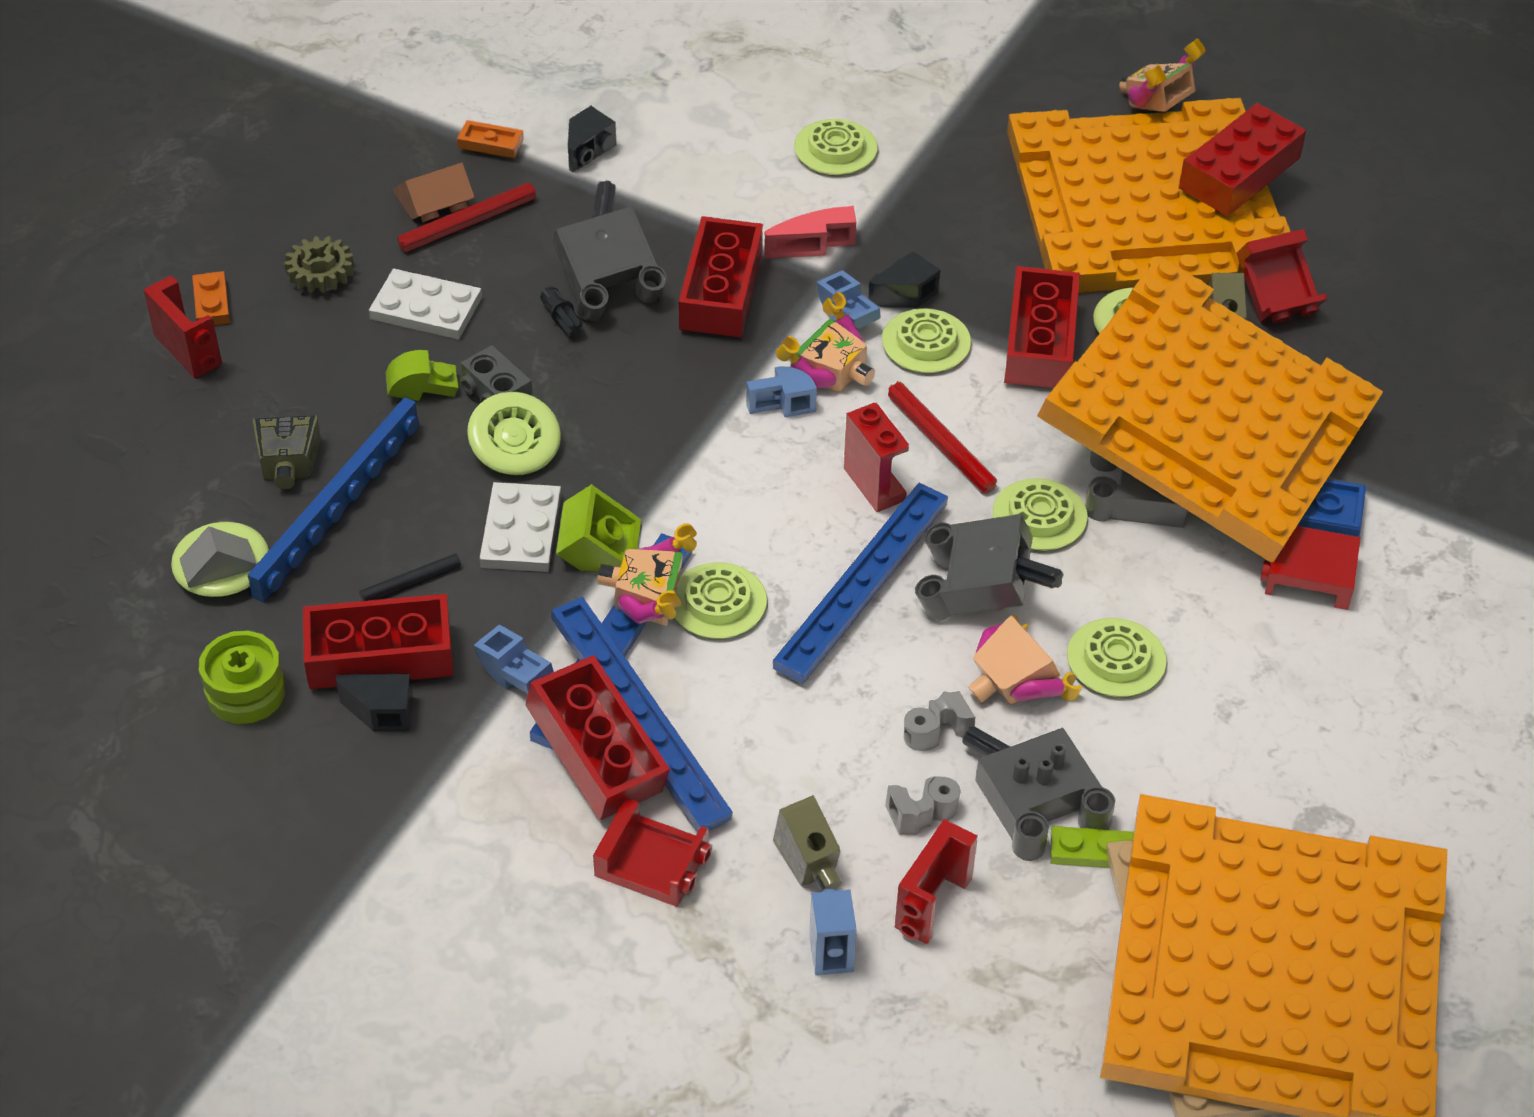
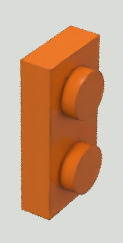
M466 120L457 137V145L461 149L515 158L524 140L523 130Z
M224 271L192 275L196 320L209 315L214 321V326L230 324Z

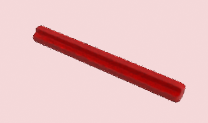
M531 183L522 184L403 233L397 237L398 245L403 252H409L530 202L536 198V190Z
M897 381L894 385L891 384L889 386L888 396L983 493L987 494L997 487V478L902 382Z

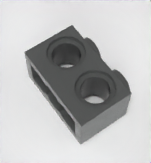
M493 345L461 362V385L466 393L469 395L473 394L481 403L493 395L504 392H520L533 396L532 380Z

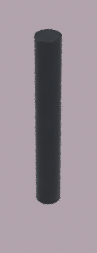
M455 553L360 590L359 594L362 601L376 600L461 566V562Z

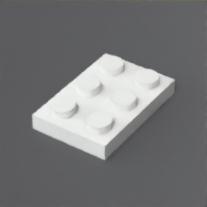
M393 268L371 305L369 315L371 320L459 340L482 299V291L478 287Z
M493 482L479 558L480 568L549 572L561 501V486Z

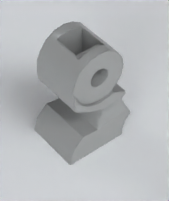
M944 691L938 699L929 701L928 709L919 707L907 712L904 718V741L908 747L914 750L926 751L939 746L941 725L947 723L953 728L956 736L963 737L969 727H975V716L960 691Z
M934 776L925 780L922 799L914 801L910 798L907 788L899 785H890L887 790L885 806L899 835L904 833L915 835L921 828L925 826L930 827L932 819L943 821V819L949 820L953 818L957 813L961 790L955 780L948 777Z

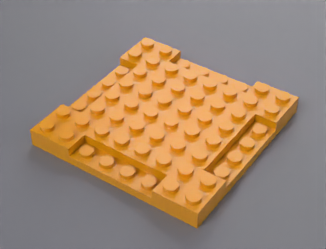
M1241 98L1183 102L1182 111L1110 115L1105 117L1070 119L1067 110L1009 114L1007 134L1045 269L1080 272L1078 293L1113 291L1134 288L1157 257L1161 256L1195 278L1202 280L1204 283H1209L1211 273H1243L1236 253L1247 242L1290 232L1285 216L1279 217L1268 185L1228 217L1179 189L1183 160L1246 112Z
M1158 256L1134 286L1127 300L1078 362L1075 361L1050 392L1037 417L1264 559L1274 562L1383 391L1327 357L1322 365H1319L1308 356L1299 353L1280 339L1273 337L1255 326L1252 322L1230 311L1224 305L1212 300L1210 296L1214 288L1177 267L1174 263Z
M1140 794L1135 816L1100 1078L1301 1117H1435L1438 1052H1435L1440 934L1441 921L1445 914L1448 849L1372 835L1369 836L1367 843L1217 817L1215 816L1216 807Z

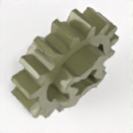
M314 236L313 242L303 239L301 247L293 245V253H286V262H284L286 275H288L289 282L296 283L299 290L307 286L308 293H312L315 288H320L321 293H325L326 287L336 290L338 289V282L346 284L348 282L347 276H353V267H355L353 254L350 252L348 245H342V240L340 239L333 243L331 242V236H327L324 241H320L318 236Z

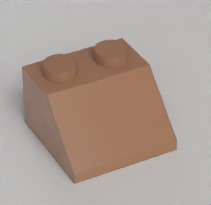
M463 163L407 180L393 188L396 197L411 220L421 217L422 222L440 217L438 211L448 207L450 213L468 207L466 201L475 198Z

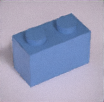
M826 889L821 892L811 893L809 937L815 975L854 972L857 929L851 890Z

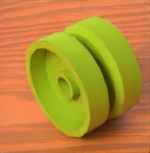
M248 630L232 631L217 637L208 644L199 658V674L204 686L206 702L211 712L222 721L234 724L255 723L269 717L280 707L285 697V680L281 670L280 656L273 641L263 634Z

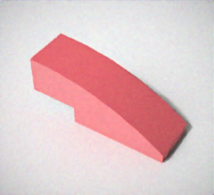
M854 206L813 211L781 222L764 231V259L826 255V247L855 245L857 222Z

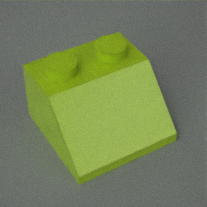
M591 484L563 503L556 554L580 571L599 572L601 564L621 568L625 551L628 549H638L641 519Z

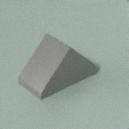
M210 526L204 530L179 558L189 588L251 571L257 565L248 539Z

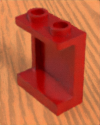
M1304 229L1247 242L1236 253L1260 323L1272 320L1273 324H1277L1290 319L1291 315L1300 313L1301 317L1315 314L1319 311V306L1327 300L1325 293L1317 294L1301 248L1308 241Z
M172 275L143 289L154 336L194 378L222 364L213 319L206 315L195 322H191L186 317L179 283Z
M871 403L846 413L844 470L876 512L902 503L906 498L907 492L891 472L893 457L909 451V443L877 403Z
M1296 526L1274 562L1263 561L1260 580L1266 581L1265 594L1272 595L1275 584L1336 595L1334 608L1348 610L1355 586L1361 537Z
M625 797L593 854L594 876L678 907L684 894H691L696 883V872L699 866H705L710 858L712 844L709 843V829L701 826L697 834L693 835L641 816L639 802Z
M943 819L898 885L894 928L900 930L909 939H917L925 944L929 943L933 933L936 897L934 895L944 880L966 889L973 877L978 835Z

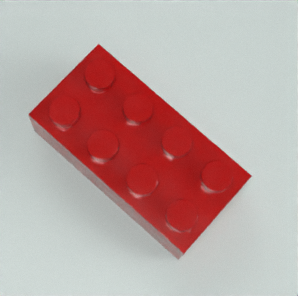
M1256 103L1183 160L1179 189L1228 217L1301 158L1307 130L1267 107Z
M701 216L678 302L679 330L742 337L763 252L762 223Z
M1016 266L1004 383L1054 388L1072 366L1080 272Z
M447 593L303 606L304 666L309 689L337 687V675H350L354 673L363 675L410 674V680L454 676Z
M595 655L530 682L525 706L600 821L616 814L625 797L640 803L663 792L670 768Z

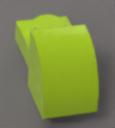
M414 350L399 355L392 360L385 372L387 394L392 397H405L419 401L423 392L455 397L458 390L456 365L429 361L427 350Z

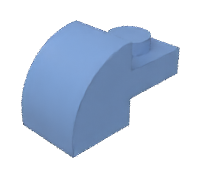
M842 270L817 282L822 306L827 298L832 300V296L836 292H840L845 296L846 305L842 311L850 316L856 329L863 328L881 319L880 307L862 295L861 283ZM828 315L830 319L836 320L835 316Z
M775 367V377L746 382V406L749 414L779 408L782 409L784 417L816 412V385L807 373L797 368Z
M500 624L474 644L475 652L484 669L506 690L514 685L528 694L530 682L554 672L551 662L526 648L523 637Z

